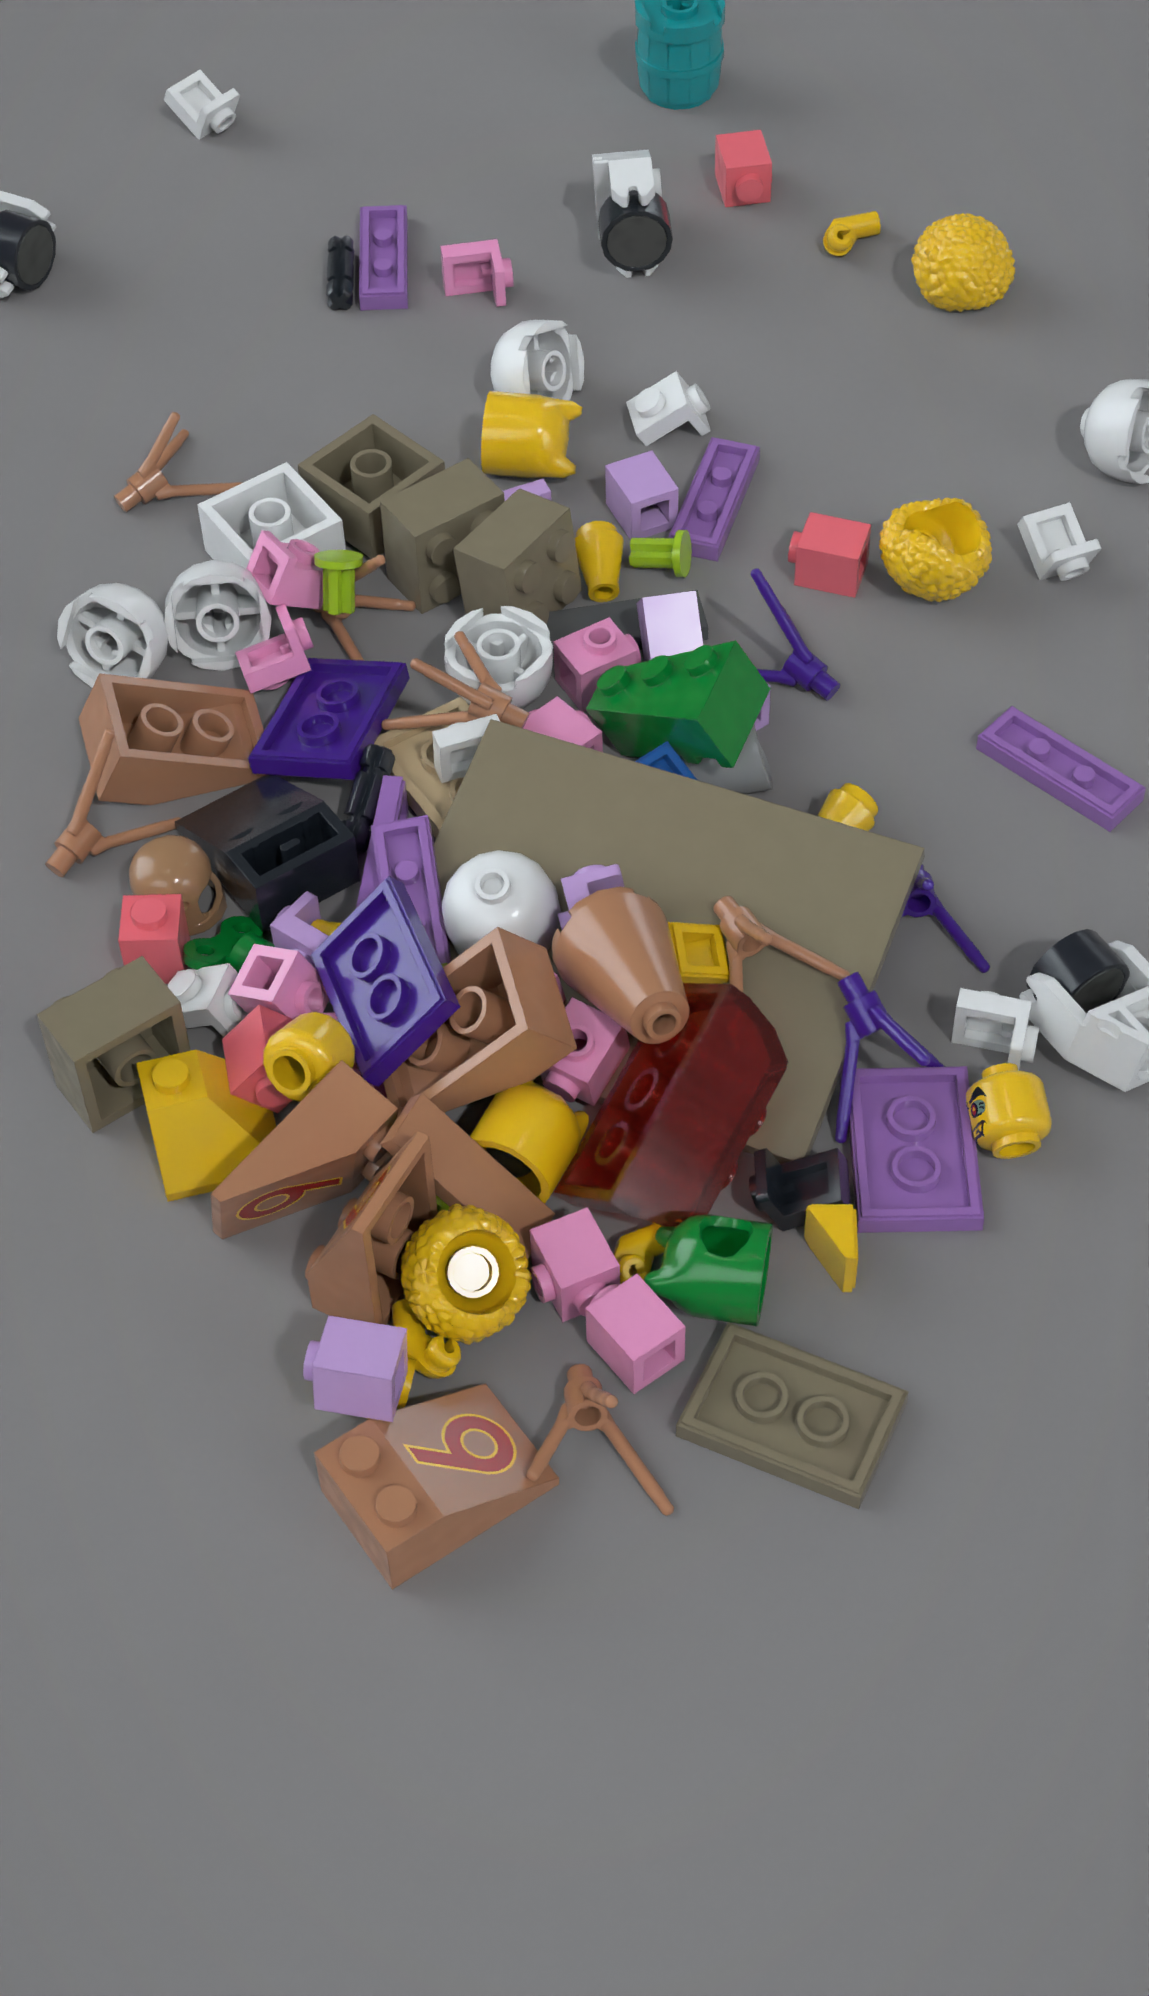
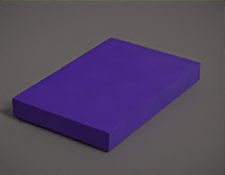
M307 658L311 670L296 676L248 757L252 773L355 780L356 773L362 767L359 764L364 748L368 744L375 743L382 730V721L388 719L410 679L407 665L402 662Z
M388 876L311 954L336 1017L351 1036L355 1048V1062L364 1080L377 1087L461 1007L404 883L391 876Z

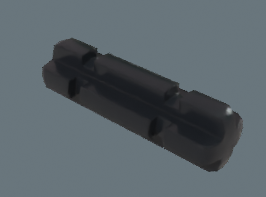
M347 235L342 238L333 236L328 241V284L326 295L328 296V306L333 310L338 308L347 310L353 305V261L355 251L353 249L354 241Z
M368 744L364 748L359 764L363 766V771L356 773L344 814L348 815L347 820L342 821L355 836L357 853H364L368 849L371 837L369 826L373 825L383 775H391L395 762V755L391 749L376 744Z

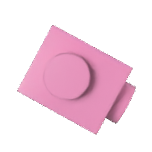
M497 239L440 246L445 296L493 291L496 307L506 306L505 288L513 287V271L510 258L501 257Z
M285 604L275 607L285 633L235 652L250 693L262 689H277L285 685L290 678L311 670L304 651L313 648V643L303 618L300 617L292 620Z

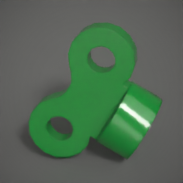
M233 916L221 923L220 933L217 936L196 938L188 941L184 945L183 961L187 966L195 970L202 967L230 963L239 973L253 944L275 946L263 938L262 930L250 917Z

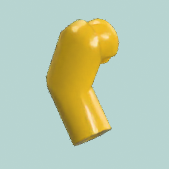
M871 211L833 219L823 236L825 250L835 257L844 256L850 252L857 239L879 235L881 224L878 213Z
M673 1217L632 1231L619 1238L613 1254L620 1265V1284L635 1274L644 1279L650 1273L654 1257L663 1254L665 1250L655 1239L656 1231L661 1226L678 1225Z
M402 1299L395 1302L391 1307L393 1326L407 1328V1357L416 1360L415 1370L429 1379H442L453 1374L456 1365L461 1360V1349L457 1341L449 1338L444 1343V1337L441 1335L436 1337L427 1335L425 1325L415 1316L408 1301Z

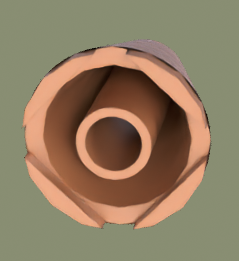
M621 886L598 890L578 901L568 911L571 918L561 933L557 928L552 938V960L561 978L568 986L638 1040L648 1044H657L676 1036L688 1020L689 1005L667 918L660 906L651 897L648 896L647 898L636 894L633 889Z

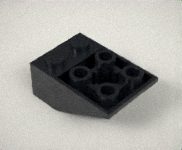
M266 774L175 821V827L183 836L198 843L210 859L212 872L263 933L271 929L270 924L274 922L277 914L284 907L292 905L306 891L317 896L318 903L360 881L355 836L323 800L276 775Z

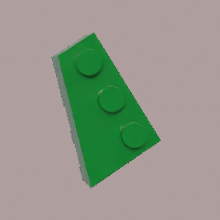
M735 640L713 646L702 645L692 651L675 655H660L649 661L628 666H614L606 670L598 679L597 688L586 710L621 755L642 757L668 741L676 753L682 755L687 763L699 764L703 758L716 759L721 767L734 768L771 688Z

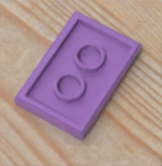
M967 1066L856 1069L849 1135L857 1233L983 1230L984 1211L976 1141L973 1136L966 1106V1092L969 1089Z

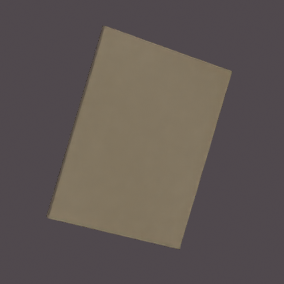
M490 719L434 842L442 900L447 882L457 869L465 862L482 853L497 850L521 853L537 862L556 887L561 913L569 911L561 878L572 876L579 869L586 866L603 865L606 867L617 864L621 870L624 887L633 889L636 894L647 898L649 896L655 900L664 912L667 922L720 925L721 920L714 912V905L722 897L731 896L739 906L748 907L760 923L777 934L847 970L850 975L859 972L869 992L873 991L925 857L924 848L493 719ZM723 934L724 943H725V949H726V942H727L728 940H727V938H726V937L724 936V934ZM448 938L451 960H454L459 954ZM770 945L765 946L757 954L746 957L742 961L744 1004V1054L742 1056L736 1057L732 1054L730 980L723 984L685 990L689 1005V1017L683 1029L673 1038L657 1044L644 1043L627 1031L630 1048L597 1103L753 1155L754 1151L767 1148L781 1164L809 1156L843 1069L846 1045L845 1023L850 1021L843 1007L848 1003L837 984L840 981L839 979L825 974ZM551 946L547 952L553 972L558 974L566 997L563 1002L564 1007L567 1006L573 997L599 1010L564 982L552 960ZM541 1075L532 1080L543 1085Z

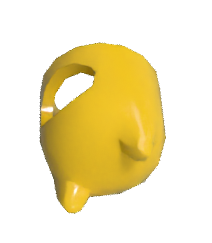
M489 391L482 424V472L488 475L524 478H565L576 473V465L566 457L569 441V423L581 416L583 407L574 401L555 399L543 395Z
M531 1080L497 1093L470 1137L485 1150L486 1147L496 1148L511 1154L527 1165L531 1172L517 1179L545 1204L578 1150L588 1127L589 1115L580 1110L574 1112L560 1095L533 1083Z

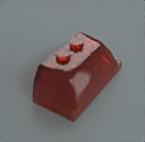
M683 983L689 1005V1017L685 1026L676 1036L662 1043L648 1044L638 1040L554 1191L556 1195L571 1205L621 1213L666 1227L678 1226L690 1216L706 1215L709 1213L720 1191L726 1188L733 1180L738 1168L737 1160L747 1141L763 1125L767 1115L766 1106L788 1065L787 1057L775 1028L749 996L732 984Z

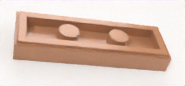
M423 1093L410 1097L380 1145L394 1156L418 1131L429 1135L436 1195L449 1207L455 1203L460 1204L462 1207L474 1205L477 1208H482L484 1211L499 1216L513 1227L514 1232L519 1235V1243L525 1246L526 1258L528 1259L531 1255L530 1229L550 1222L555 1213Z

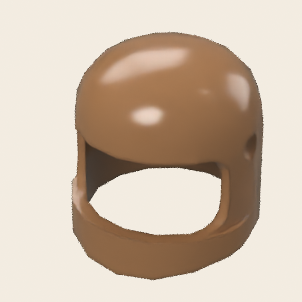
M167 835L155 838L144 844L134 855L129 868V880L133 895L181 894L189 936L211 929L222 919L227 908L226 895L221 882L211 870L209 857L198 843L185 836ZM209 885L216 892V898L213 907L208 912L203 913L199 908L198 901L202 891Z

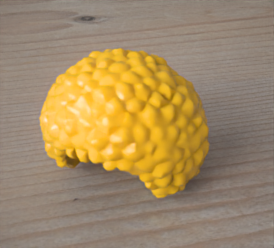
M970 213L949 215L933 222L932 225H928L926 230L923 231V235H920L918 238V244L915 245L914 254L911 258L914 276L921 294L927 299L928 303L939 309H946L949 312L955 309L959 312L964 311V309L978 310L981 307L993 305L998 299H1003L1004 294L1009 289V285L1014 280L1016 271L1013 266L1015 259L1012 257V250L1009 249V243L1003 232L984 217L975 216Z
M937 498L932 501L923 500L922 502L915 501L903 504L900 508H895L892 511L890 519L883 522V529L879 533V548L882 550L880 554L888 574L894 578V581L901 586L904 592L910 595L913 594L930 602L952 600L959 597L961 593L971 590V587L976 586L979 579L984 576V572H987L989 569V564L992 561V547L989 541L991 539L990 532L987 530V525L981 519L979 512L972 508L971 503L965 502L963 499L944 498L941 500Z
M455 1203L448 1210L439 1211L433 1219L424 1221L418 1231L412 1234L411 1241H408L406 1244V1252L401 1258L403 1260L401 1265V1283L404 1288L405 1299L408 1301L415 1316L426 1325L427 1330L434 1331L444 1338H452L466 1345H471L473 1342L478 1343L485 1337H490L494 1333L500 1332L504 1326H509L515 1320V1314L520 1311L527 1301L526 1297L531 1289L530 1281L532 1276L531 1272L527 1269L529 1262L526 1258L525 1246L519 1243V1235L514 1232L513 1227L493 1213L484 1211V1209L477 1208L474 1205L462 1207L460 1204Z

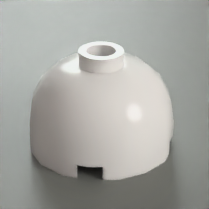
M559 320L522 321L503 333L495 346L491 359L490 375L494 391L537 394L555 399L570 400L572 392L581 391L584 382V356L581 342L577 335L568 334L564 328L567 324Z
M1149 379L1120 380L1108 385L1094 399L1090 408L1085 410L1080 424L1081 435L1084 437V445L1092 464L1107 476L1129 483H1149V476L1144 475L1149 468Z
M210 560L192 565L177 576L167 594L164 624L168 633L169 644L177 653L179 649L183 655L191 658V664L201 669L225 671L240 667L235 652L268 640L270 637L272 620L270 604L265 600L251 572L234 562Z
M121 583L99 584L66 605L58 619L57 640L60 649L67 646L68 653L74 660L69 664L74 674L93 688L99 673L150 679L167 655L168 633L164 624V614L151 597L138 588Z
M501 606V614L483 616V608L469 612L454 622L445 635L444 662L448 675L476 690L481 685L454 638L456 632L463 631L491 677L502 688V692L513 698L511 704L524 709L537 700L550 681L553 663V645L550 641V632L542 620L531 612L513 606ZM460 696L462 699H464V700L470 705L471 701H469L468 699H466V698Z
M497 850L478 854L462 864L447 882L442 900V914L446 934L459 955L496 927L539 944L548 951L552 946V938L556 929L560 928L558 913H561L556 887L537 862L521 853Z

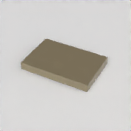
M728 1322L676 1424V1436L859 1509L905 1409L909 1391Z

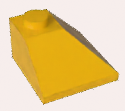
M195 1049L136 1063L168 1202L214 1191L276 1127L273 1111L230 1094L224 1058Z

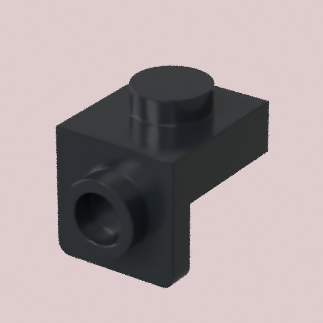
M767 1148L754 1151L755 1175H751L749 1178V1190L756 1208L761 1212L765 1211L782 1231L804 1226L806 1207L808 1205L851 1204L848 1160L838 1148L780 1164Z

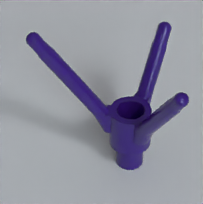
M753 569L750 573L751 577L794 649L781 671L757 670L766 682H777L792 687L799 684L806 691L813 689L828 701L838 691L840 683L827 673L828 666L809 651L793 621L779 602L760 569Z
M922 864L902 917L906 915L923 917L928 914L936 917L981 973L988 972L990 969L989 963L944 908L935 894L932 877L924 870V865Z
M855 972L837 982L848 1003L843 1009L850 1020L845 1023L846 1045L835 1141L837 1143H845L847 1141L861 1039L882 1029L921 1066L945 1067L932 1053L893 1020L887 1013L875 990L869 992L859 972Z

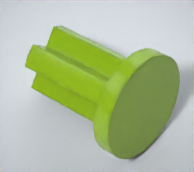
M677 530L674 538H631L630 566L634 568H672L676 577L685 578L688 576L692 556L691 538L688 530Z
M326 550L316 553L314 555V564L319 568H323V611H328L330 615L354 613L355 568L362 566L363 555L351 550Z

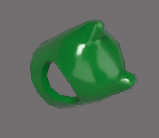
M706 1214L690 1216L679 1225L661 1226L655 1234L657 1243L665 1248L661 1268L648 1273L643 1280L657 1296L670 1299L677 1309L693 1317L758 1326L767 1283L773 1224Z

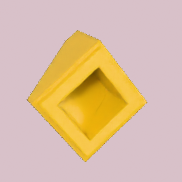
M668 922L684 989L690 990L727 983L729 981V965L720 925Z
M853 1204L808 1205L806 1207L804 1231L806 1243L842 1292H852V1288H855L858 1266L856 1209H853Z

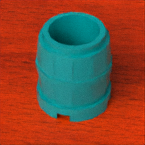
M635 0V23L638 27L637 40L635 41V56L641 89L651 102L660 107L678 110L700 106L711 98L719 85L721 65L724 58L722 26L725 22V0Z

